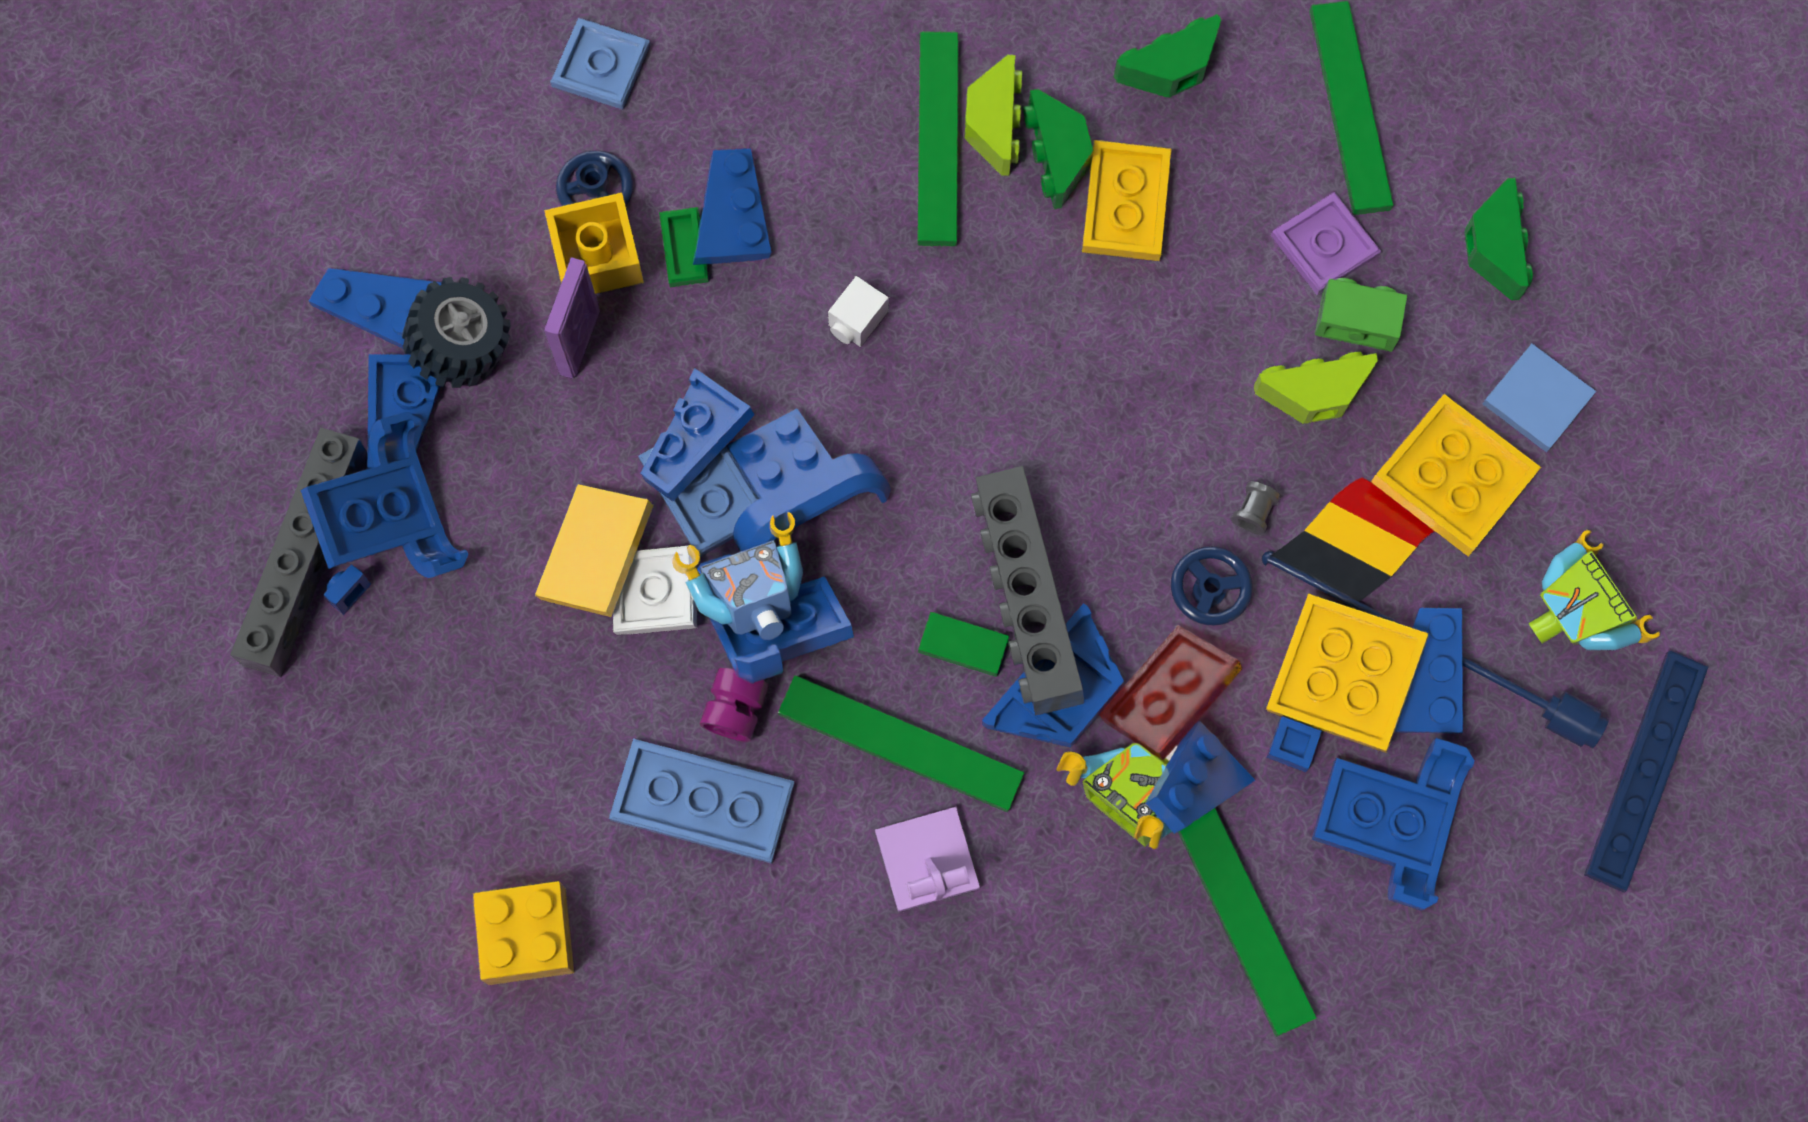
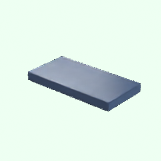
M633 739L609 820L772 864L795 783L788 779Z

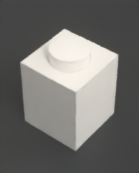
M856 276L828 311L830 331L843 343L849 344L852 341L861 347L888 313L889 297Z

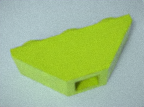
M1015 55L1005 56L967 87L964 139L1000 175L1009 176L1010 163H1018L1019 140L1012 139V128H1019L1021 105H1013L1014 94H1021L1022 70H1015Z
M1352 352L1341 356L1339 360L1324 362L1323 359H1312L1295 368L1286 369L1282 365L1269 367L1258 375L1254 391L1256 395L1302 424L1339 418L1343 416L1371 374L1378 361L1376 353L1363 355L1362 352Z

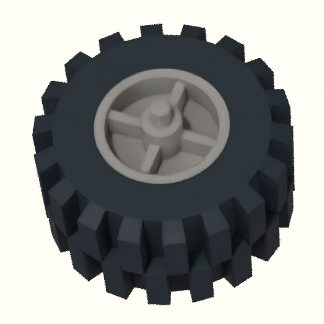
M452 277L443 278L441 285L433 281L427 285L426 291L421 289L416 295L403 329L402 338L405 339L403 349L405 354H411L408 361L413 369L419 366L422 369L420 375L426 380L432 376L436 378L435 384L442 387L445 382H451L452 388H461L463 382H466L471 387L477 385L480 378L483 380L487 379L491 375L493 368L496 369L510 337L508 333L511 325L510 319H505L508 312L505 305H497L499 297L493 291L487 294L484 291L485 285L477 282V285L473 286L469 284L468 278L460 277L459 282H454Z

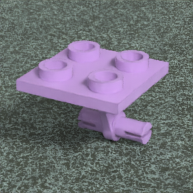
M956 807L875 830L898 912L980 889Z

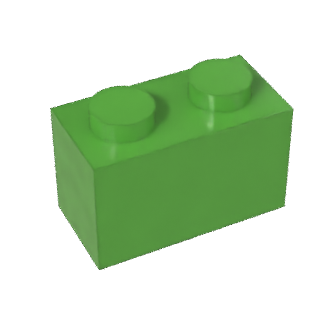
M1347 278L1329 279L1322 293L1315 336L1392 352L1400 339L1407 295L1397 293L1390 287L1379 286L1372 288L1358 285L1354 280Z

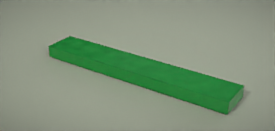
M1349 1L1311 5L1309 12L1352 214L1360 215L1391 211L1393 202Z
M920 32L917 246H956L958 32Z
M794 676L778 711V715L1007 813L1024 775V772L798 676Z
M1214 808L1184 829L1178 831V834L1267 1020L1277 1037L1316 1019V1016Z

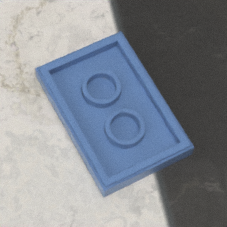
M726 446L673 502L660 493L690 545L696 547L699 551L700 557L732 540L734 526L738 518L748 506L758 500V497ZM653 448L638 456L643 467Z

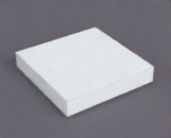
M688 546L636 551L613 612V632L616 635L697 628V605L685 583L688 578L686 574L677 572L672 564L675 552L678 553L682 563L692 564V558L687 552Z

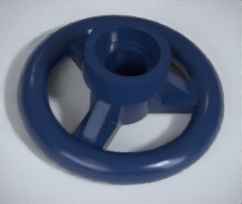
M593 150L577 154L563 165L557 176V198L561 206L574 204L570 198L572 195L586 194L591 198L609 196L610 194L607 192L608 173L611 167H613L621 178L622 188L620 193L623 194L626 207L633 192V178L629 168L619 157L605 151ZM577 169V180L574 182H568L571 174ZM591 181H599L596 185H589Z
M1208 546L1190 551L1179 560L1171 576V592L1177 607L1189 619L1203 625H1223L1235 620L1246 610L1252 597V578L1247 566L1237 555L1220 547ZM1200 560H1221L1231 566L1237 575L1221 578L1217 574L1209 573ZM1187 570L1196 578L1192 595L1198 603L1197 608L1187 600L1184 594L1183 579ZM1211 583L1215 585L1217 592L1210 593L1206 591L1204 584ZM1240 589L1239 597L1232 607L1220 613H1209L1210 608L1216 607L1222 602L1228 590Z

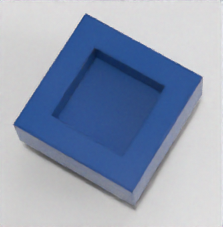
M351 564L345 571H339L331 578L327 585V591L323 596L334 608L344 615L370 587L371 583L361 571Z
M1282 716L1279 719L1266 758L1307 772L1321 730Z

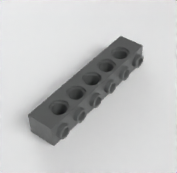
M320 427L230 654L242 666L282 677L326 564L300 490L311 485L362 471L368 452L359 438Z
M1020 466L975 477L978 492L971 493L976 517L984 516L987 528L980 530L985 553H994L996 565L989 566L994 589H1003L1006 602L999 603L1004 627H1013L1015 640L1008 641L1014 665L1022 664L1025 678L1018 679L1024 704L1032 702L1035 716L1084 704L1082 684L1024 468ZM1004 512L1016 515L1012 520L1006 522L996 519L999 514ZM1013 548H1020L1025 551L1024 555L1019 558H1010L1005 554ZM1022 585H1031L1035 588L1033 593L1026 596L1015 592ZM1031 622H1040L1045 625V628L1039 633H1029L1024 629ZM1044 659L1051 660L1056 664L1053 669L1046 672L1038 671L1034 666L1038 661Z

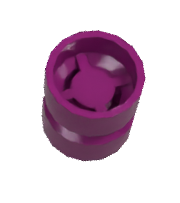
M719 668L711 688V693L715 699L706 703L699 723L700 726L720 736L740 742H750L758 721L754 711L762 708L769 684L763 680L751 684L737 677L733 669Z

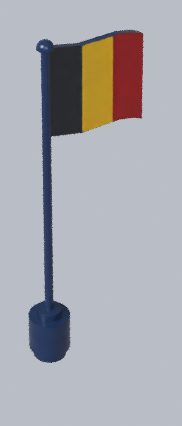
M1361 477L1337 493L1302 533L1274 554L1273 551L1265 552L1262 555V563L1265 566L1269 563L1356 610L1399 623L1364 605L1361 601L1388 581L1421 542L1435 531L1372 482ZM1462 656V666L1544 708L1541 717L1547 719L1546 729L1580 747L1585 744L1593 749L1599 742L1609 722V719L1601 716V710L1567 692H1564L1560 698L1553 695L1549 701H1546Z

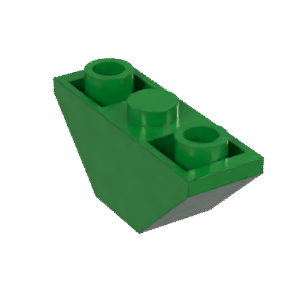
M1216 14L1207 19H1195L1185 29L1174 34H1162L1146 47L1139 50L1138 48L1127 50L1117 59L1113 77L1117 83L1167 98L1202 83L1218 34L1221 18Z
M1039 89L1030 90L1029 104L1023 107L1026 128L1034 129L1036 140L1032 141V151L1035 163L1043 164L1045 174L1041 175V187L1044 198L1051 197L1054 209H1059L1063 207L1090 168L1093 147L1085 116Z
M1507 178L1473 214L1464 230L1468 266L1510 300H1520L1526 289L1531 286L1533 277L1532 267L1530 264H1526L1525 259L1528 233L1526 228L1521 227L1520 216L1523 212L1524 201L1522 193L1517 192L1516 178Z

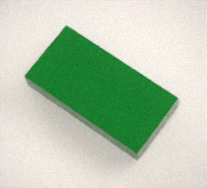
M698 207L659 212L669 287L708 282L706 264L693 265L700 223Z
M930 612L918 653L997 677L1009 636Z

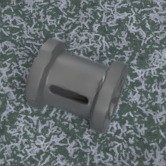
M1251 481L1246 485L1247 495L1240 510L1233 513L1231 520L1238 527L1254 534L1262 535L1267 528L1266 518L1272 505L1278 504L1280 494L1270 486Z

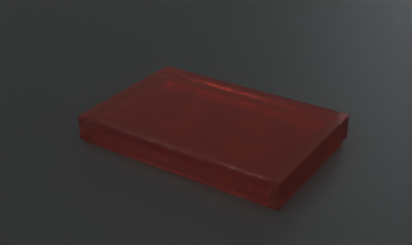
M1177 625L1099 716L1108 726L1133 742L1139 743L1146 750L1164 761L1240 673L1243 667L1236 658Z

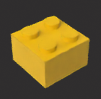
M622 193L544 210L561 283L571 257L585 261L595 294L644 283Z
M560 881L473 893L480 977L483 982L488 985L574 973L566 888Z

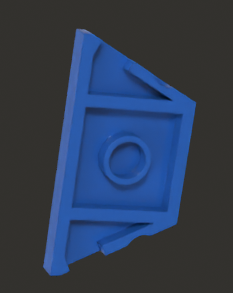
M1083 603L1065 624L1083 688L1084 704L1035 716L1032 702L1024 704L1018 679L1025 678L1023 672L982 719V725L985 728L1071 748L1121 690L1124 680L1109 655V649L1103 636H1100L1087 605ZM1044 659L1038 661L1034 668L1038 671L1046 672L1053 669L1056 664L1051 660Z

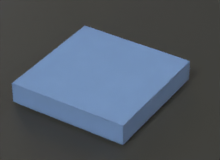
M578 18L551 79V86L619 109H624L649 50L650 41Z
M1531 344L1485 399L1483 405L1547 452L1596 391L1535 345Z

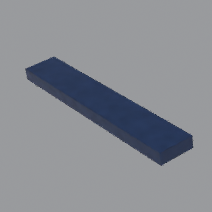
M1670 650L1666 653L1584 876L1623 893L1628 890L1708 666Z

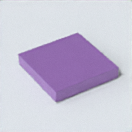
M1335 192L1276 228L1271 233V237L1316 295L1324 291L1329 279L1345 278L1378 257L1381 253L1378 246Z

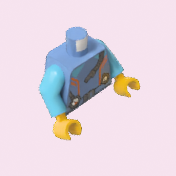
M787 512L790 524L787 530H779L775 527L774 516L770 520V531L775 537L779 538V546L776 547L774 540L719 559L700 566L701 574H699L696 568L700 560V554L696 547L692 545L687 547V552L692 558V564L689 565L682 563L678 553L675 552L672 559L673 568L679 573L686 574L688 580L685 583L700 613L722 625L728 624L736 634L742 635L757 629L762 639L770 640L782 633L783 625L780 620L786 619L791 615L790 601L798 596L803 576L797 542L792 543L791 534L795 527V519L790 512Z

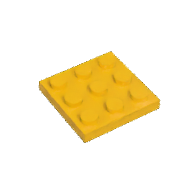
M1443 394L1377 472L1371 482L1469 557L1541 467Z
M1308 594L1266 710L1281 717L1284 716L1310 727L1387 753L1429 634Z

